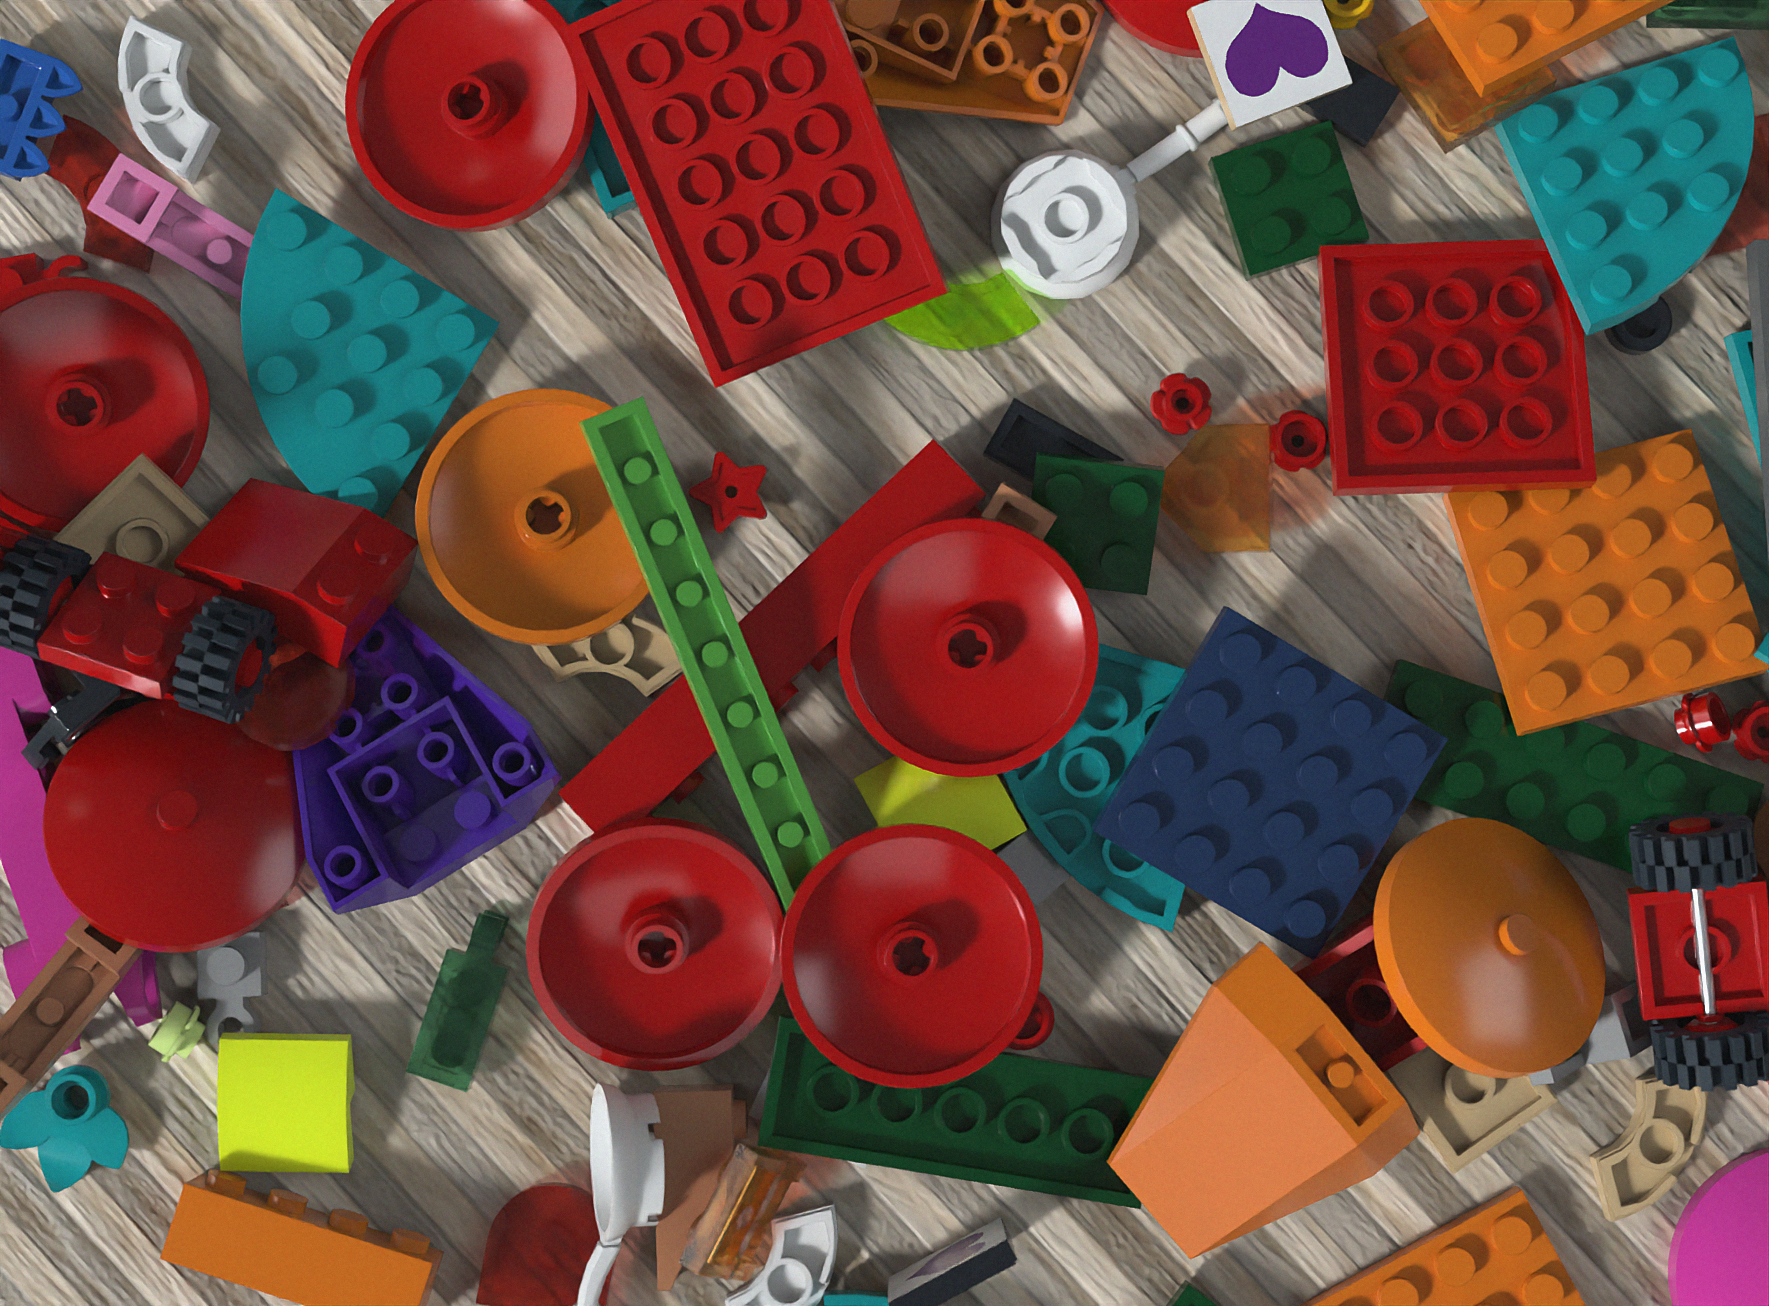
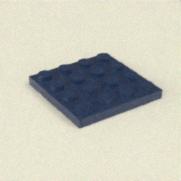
M1223 606L1091 826V829L1313 960L1318 956L1448 738L1233 609Z

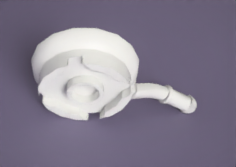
M1219 97L1213 99L1211 105L1185 124H1178L1175 127V132L1128 163L1123 170L1118 165L1111 166L1105 159L1080 150L1046 151L1021 163L1000 186L990 213L991 243L1004 271L1025 290L1052 300L1083 298L1109 286L1129 264L1139 238L1138 204L1134 198L1137 194L1134 184L1136 182L1138 184L1155 174L1188 150L1191 152L1196 151L1198 144L1228 123Z
M597 1082L594 1088L590 1117V1169L593 1203L600 1240L597 1241V1246L587 1263L579 1288L578 1300L573 1306H601L599 1304V1297L606 1277L620 1252L623 1235L630 1227L657 1225L659 1222L657 1215L662 1214L665 1183L663 1139H655L654 1133L648 1130V1123H661L655 1097L650 1092L624 1094L616 1086L603 1082Z

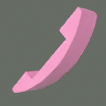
M120 153L87 209L241 302L242 283L254 235L184 194L178 187Z

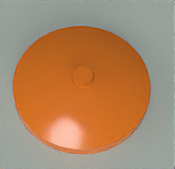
M538 388L508 393L476 407L462 417L439 441L429 457L419 483L415 506L416 534L421 556L435 585L447 601L460 614L481 629L500 638L535 646L571 644L602 634L629 617L649 596L650 591L579 425L581 421L613 409V407L605 402L585 394L562 389Z
M1460 818L1441 823L1412 838L1393 856L1380 880L1376 894L1373 920L1374 941L1379 966L1390 995L1403 1017L1418 1036L1434 1051L1460 1068L1482 1076L1501 1079L1520 1078L1559 1065L1578 1051L1590 1036L1601 1012L1606 982L1605 957L1600 932L1590 905L1573 876L1559 859L1540 842L1523 831L1508 824L1485 818Z

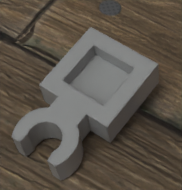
M250 931L223 945L196 951L198 999L216 998V1010L210 1015L206 1025V1033L210 1044L219 1043L222 1033H225V1023L230 1017L237 1018L242 1023L243 1033H260V1017L250 1006V997L268 994L266 931Z

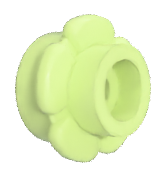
M175 1001L159 1023L148 1042V1046L163 1054L162 1062H168L174 1054L186 1059L199 1041L206 1025L197 1021L200 1014L198 1006L195 1005L193 1009H190L182 1003Z

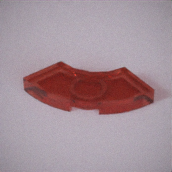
M63 114L62 118L67 130L56 135L48 158L51 170L44 174L66 186L80 203L86 225L83 251L90 256L149 274L154 250L87 209L120 153L125 154L93 127Z

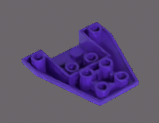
M392 604L338 669L311 652L282 669L305 855L330 907L338 915L417 896L526 829L562 778L533 725Z

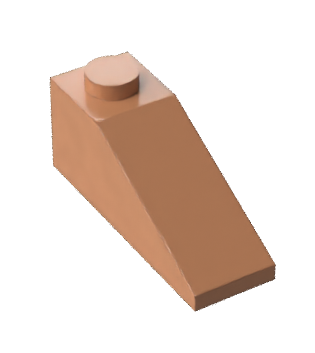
M735 1083L659 1085L653 1092L661 1122L653 1123L655 1139H663L665 1178L662 1214L657 1215L659 1222L656 1225L657 1291H671L737 1148L736 1139H747L748 1137L747 1100H735Z

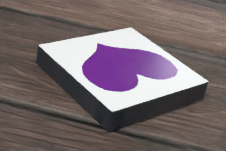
M1000 1217L888 1277L889 1306H939L1016 1265L1018 1259L1013 1241L1002 1218Z

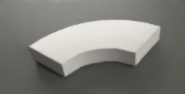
M131 15L120 44L118 82L127 113L133 125L132 128L155 158L178 177L194 185L221 129L200 113L190 96L187 68L193 48L187 41Z
M834 1201L773 1216L771 1220L773 1245L766 1265L748 1285L725 1296L726 1306H817L824 1290H826L829 1284L837 1254L838 1222Z

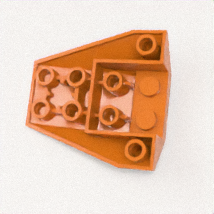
M833 0L876 107L1051 126L1062 125L1105 11V8L1096 0Z
M1260 941L1212 983L1112 1151L1107 1163L1188 1258L1193 1259L1374 1176L1421 1132L1405 1099L1330 1008L1275 953Z

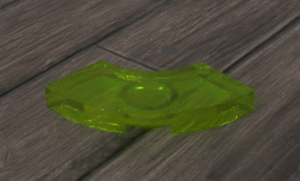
M1002 272L981 283L955 285L948 282L950 287L948 293L881 320L886 326L901 336L916 343L936 349L962 352L985 350L1010 343L1040 326L1041 323Z

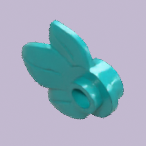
M72 1065L63 1068L51 1077L45 1090L28 1093L4 1118L0 1130V1146L3 1148L27 1149L38 1146L41 1169L53 1193H58L81 1180L91 1168L93 1161L108 1168H121L128 1152L130 1138L125 1120L110 1106L111 1092L107 1080L99 1071L86 1065ZM75 1085L82 1086L88 1093V1103L84 1108L75 1106L71 1101L70 1093Z

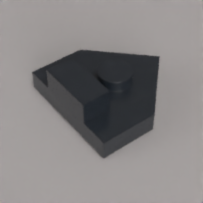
M73 670L71 672L85 689L82 692L79 689L74 690L48 710L47 714L50 719L21 751V754L35 770L38 768L43 769L61 756V752L55 745L62 742L67 748L73 746L93 726L108 716L132 706L144 695L140 692Z

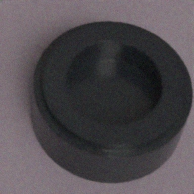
M1659 296L1657 302L1646 310L1618 325L1612 326L1608 330H1604L1605 336L1615 349L1624 354L1642 355L1660 346L1670 334L1672 328L1670 307Z

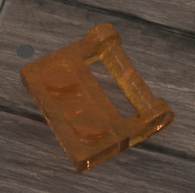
M739 1143L735 1152L722 1164L717 1176L718 1185L705 1211L692 1223L687 1234V1246L678 1263L697 1276L749 1281L757 1266V1261L753 1258L791 1183H799L808 1166L807 1163L785 1150H768Z

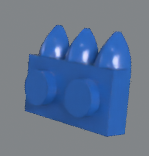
M2 38L0 39V175L21 182L22 178L35 177L51 170L44 153L36 146L38 138L51 137L67 130L62 116L52 106L54 98L68 97L82 91L83 86L76 73L61 60Z

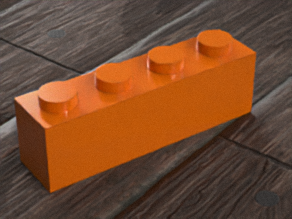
M210 1169L208 1175L200 1174L184 1183L160 1259L304 1306H427L444 1251L429 1247L431 1241L429 1237L402 1228L393 1229L392 1234L368 1227L369 1219L366 1216L350 1210L335 1208L332 1209L331 1214L323 1213L306 1207L308 1199L291 1191L271 1189L269 1195L246 1188L247 1179L229 1171Z

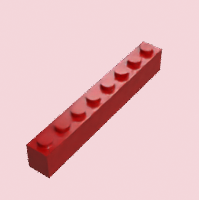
M934 439L738 622L775 714L783 709L799 693L793 682L804 671L812 666L817 673H820L837 658L838 629L846 599L862 570L885 545L912 528L930 521L959 516L981 517L982 513L978 507L984 503L987 494ZM685 674L677 679L557 792L594 833L617 823L654 817L653 814L670 798L680 805L706 781L700 770L718 752Z

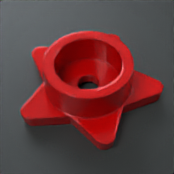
M719 451L714 456L711 477L692 486L688 493L690 497L711 507L714 530L717 533H723L739 518L745 517L758 520L767 518L768 514L758 495V490L768 470L765 465L739 468L724 452ZM730 486L737 488V495L733 498H729L725 494L726 489Z

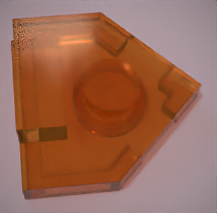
M1269 423L1204 425L1178 456L1165 468L1160 508L1207 554L1271 553V524H1274L1273 460L1271 458V426Z

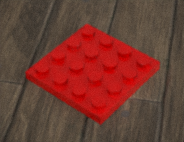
M1543 239L1320 246L1317 264L1333 496L1591 488L1597 482L1583 327Z

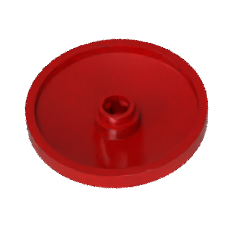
M395 0L376 18L358 46L350 67L345 93V117L350 144L356 160L373 187L386 200L406 214L434 227L458 232H484L507 227L530 217L551 202L565 188L582 162L590 143L596 113V106L562 27L570 24L567 19L546 0Z
M68 276L43 279L23 285L0 297V510L28 525L59 533L142 452L182 489L194 472L207 441L211 418V400L208 380L200 356L181 326L158 304L126 286L92 277Z
M959 516L930 521L912 528L885 545L870 560L852 586L844 604L837 636L838 666L843 688L855 714L867 731L882 746L907 763L923 770L953 777H982L1004 773L1021 767L1050 750L1065 736L1082 713L1091 694L1098 665L1099 642L1093 607L1086 589L1070 564L1056 549L1032 532L1012 523L980 516Z
M163 698L162 700L154 699L138 703L108 716L93 726L72 746L59 764L46 795L43 810V840L48 863L59 889L73 909L90 925L103 934L132 947L166 953L192 952L220 946L235 940L267 920L290 895L300 878L307 859L293 754L280 737L268 726L246 712L241 721H235L234 724H230L182 708L178 705V701Z
M649 817L617 823L597 831L572 847L555 864L540 886L530 913L526 938V961L532 989L539 1005L556 1029L579 1049L601 1061L614 1066L640 1071H670L695 1066L714 1059L741 1042L755 1029L773 1004L782 982L779 956L780 938L784 922L782 907L773 884L759 863L743 847L724 834L699 823L675 818Z
M910 822L879 826L858 833L831 849L812 867L796 889L783 922L779 954L781 976L790 1009L797 1023L813 1045L831 1062L846 1072L866 1081L895 1088H925L947 1084L979 1070L996 1058L1017 1036L1034 1006L1043 972L1044 955L1042 933L1034 905L1017 875L1000 857L983 844L961 832L943 826Z

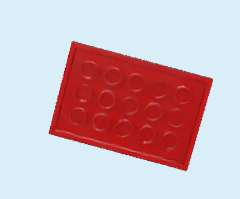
M622 0L562 27L715 388L950 291L942 267L833 0Z

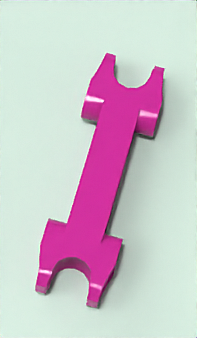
M0 647V860L28 936L26 939L7 945L3 951L5 971L15 1000H17L68 939L65 936L66 931L80 915L73 909L59 889L50 869L44 847L42 830L43 810L51 780L56 772L55 764L52 762L43 769L38 768L35 770L21 754V751L40 731V722L50 719L47 714L48 710L64 698L52 663ZM145 949L113 991L120 1000L127 1016L132 1019L136 1027L163 1018L157 977L156 952ZM81 1033L62 1056L81 1049Z

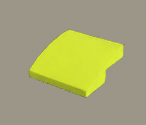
M894 756L853 778L878 826L909 822L943 826L975 839L990 850L1027 831L997 774L982 777L941 775L918 768Z
M222 1033L219 1039L217 1075V1124L220 1171L350 1172L354 1161L350 1102L355 1092L351 1034Z

